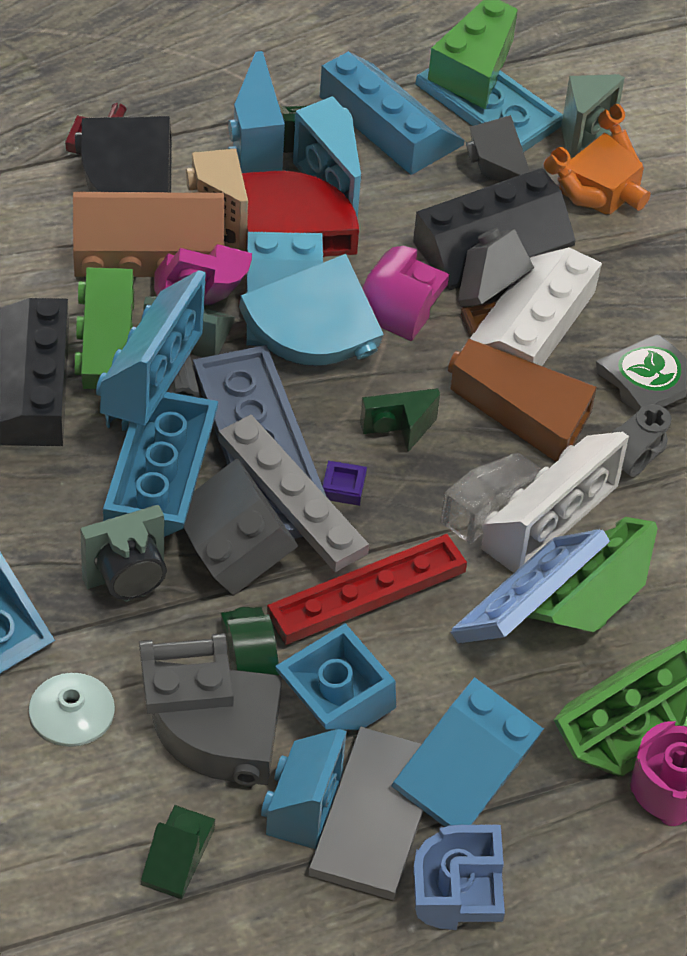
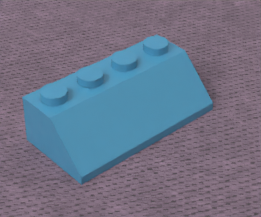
M348 51L321 66L320 98L324 100L333 96L343 108L349 110L353 118V126L410 175L464 145L465 140L373 63Z
M198 270L160 291L153 304H148L145 307L141 322L137 327L131 328L126 345L122 350L118 349L116 351L111 368L107 373L103 372L99 377L96 394L101 396L100 413L144 426L147 424L202 335L206 272Z
M166 392L145 426L130 422L103 507V521L159 505L164 514V537L184 528L218 409V401Z

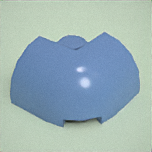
M452 825L441 827L438 833L423 842L419 850L416 849L413 867L415 910L417 917L421 921L439 929L457 930L458 922H503L505 908L502 882L504 861L501 825Z

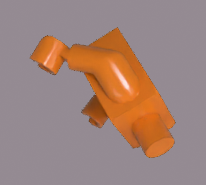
M614 104L609 111L605 109L598 117L599 125L606 130H610L611 135L604 132L572 159L565 148L558 147L544 161L545 171L552 175L558 174L559 189L563 195L570 198L574 205L593 208L604 214H612L624 203L639 211L644 208L650 198V192L640 186L644 170L643 164L640 162L626 130H621L619 125L625 118V111L619 104Z

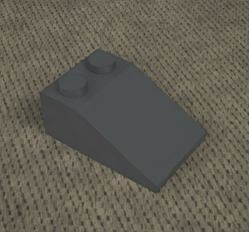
M238 458L194 491L184 528L194 548L213 577L231 594L235 595L298 547L292 535Z

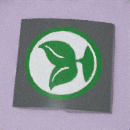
M658 334L596 361L597 374L620 389L621 402L637 412L645 405L655 404L664 407L687 396V358Z

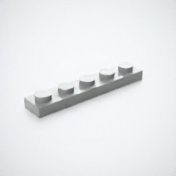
M252 414L219 431L218 441L234 459L238 458L254 482L334 572L368 555V542Z

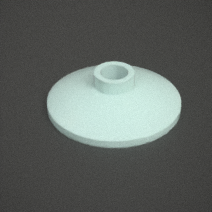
M65 673L46 680L35 690L29 704V717L35 731L42 738L53 744L68 747L85 745L100 738L109 729L115 713L114 699L109 689L98 679L81 673ZM75 700V701H77V702L70 704V703H67L66 701Z

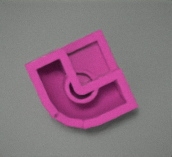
M216 244L209 255L180 248L175 255L167 254L156 269L154 277L156 295L158 296L160 291L200 270L206 272L204 306H211L227 298L249 271L252 253Z
M397 246L384 253L367 275L362 289L380 328L412 341L429 319L431 306L448 285L449 274L416 260L417 249Z

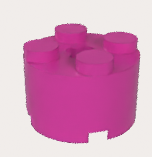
M676 721L660 723L644 735L638 749L630 788L639 804L647 812L660 818L664 824L669 826H678L687 821V726L675 725Z

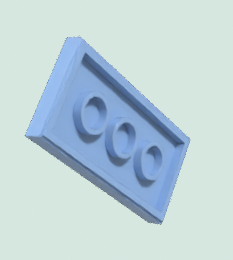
M597 529L555 537L550 540L452 628L450 632L456 642L465 643L506 637L610 542L604 530Z

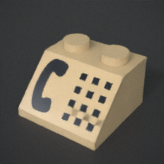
M236 149L192 153V168H186L188 191L192 190V193H224V246L246 251L248 198Z

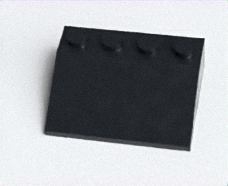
M27 298L0 307V446H63L69 341L67 298Z

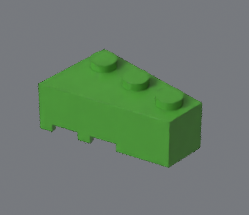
M483 0L431 48L428 80L486 110L489 96L496 85L499 71L503 67L513 43L518 9L501 0Z
M87 267L86 281H79L78 304H85L84 316H77L76 339L83 340V351L75 352L74 370L75 375H82L83 389L97 388L100 375L103 372L107 373L109 371L116 351L118 349L122 350L127 343L129 332L133 327L132 313L135 301L133 269Z

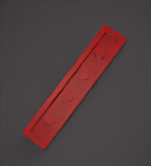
M444 534L268 604L267 614H269L271 622L283 642L287 645L466 572L467 561L449 535Z

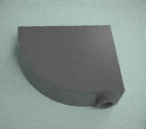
M155 661V667L186 665ZM230 670L234 695L233 706L152 714L154 728L161 743L184 766L211 778L235 781L245 786L255 784L268 785L281 701V676Z

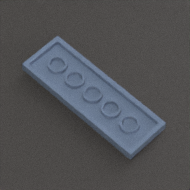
M267 345L193 359V370L202 397L218 401V409L213 423L218 440L220 430L252 414L326 496ZM220 443L227 465H229L235 459ZM261 490L294 539L303 537Z

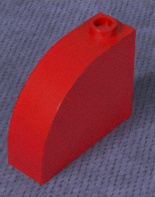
M294 171L242 173L248 198L247 235L248 232L322 233L323 257L341 256L344 254L357 255L359 224L356 212L348 198L336 187L315 176Z

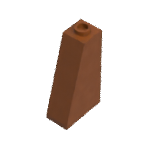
M468 339L461 352L457 350L454 352L448 366V372L452 373L450 387L452 391L555 462L559 460L560 455L569 445L574 446L592 413L596 386L472 339Z

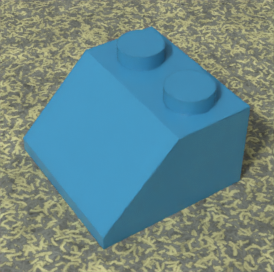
M346 623L276 665V671L325 729L359 730L360 727L365 728L396 709L395 679Z
M335 729L296 740L292 745L289 756L282 755L280 757L274 778L275 781H279L275 792L268 790L261 810V816L267 817L266 835L317 849L342 779L346 741L345 730Z

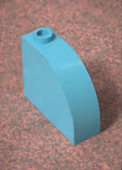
M346 254L241 295L239 308L253 335L262 345H267L271 352L295 363L328 365L354 356L357 359H363L377 352V347L380 346L384 335Z

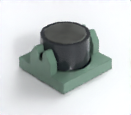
M159 505L80 528L82 579L87 589L106 584L112 596L128 602L131 599L146 596L165 579L167 568L164 563V514Z

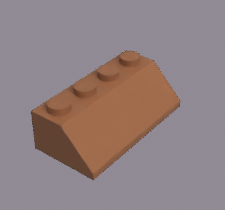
M73 192L74 277H86L87 267L133 269V277H155V271L166 255H175L180 248L209 255L216 244L224 246V193Z

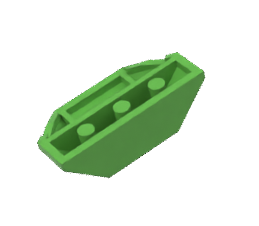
M624 517L616 522L615 528L604 531L610 542L527 618L595 632L602 628L611 616L622 606L628 604L632 597L645 586L658 529L656 523L630 517Z
M683 639L631 663L564 706L554 719V722L574 759L618 777L623 776L633 770L642 738L651 728L668 721H676L675 725L687 726V639Z

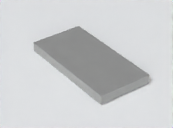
M360 727L311 862L309 876L394 901L424 811L391 785L422 744Z

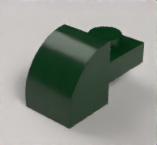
M239 607L234 611L221 612V626L229 646L232 669L279 676V673L276 671V665L279 664L277 647L269 614L264 615L262 607Z

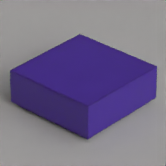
M328 460L322 486L326 497L330 501L360 506L367 467Z

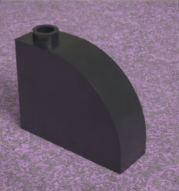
M170 116L82 118V132L75 133L76 154L82 155L86 182L90 192L171 193L172 131Z

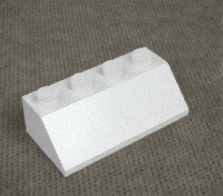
M569 247L530 257L534 269L509 285L470 339L543 366L594 295L602 265L601 262Z
M624 432L588 435L575 446L569 445L562 452L556 463L550 468L546 466L541 469L533 483L525 490L522 488L517 490L499 512L493 511L486 518L482 525L484 532L481 549L515 573L550 540L563 536L618 487L629 436Z

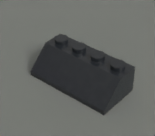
M543 168L417 211L413 237L414 245L429 265L449 274L448 285L446 286L449 291L461 287L468 250L480 243L478 237L493 228H498L500 232L515 229L529 258L574 246L576 242L562 192Z

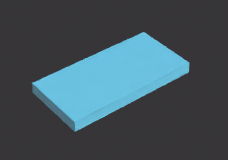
M429 68L416 76V85L472 126L511 115L523 152L558 130L562 125L563 114L501 70L497 76L496 85L489 96L486 110L429 81Z

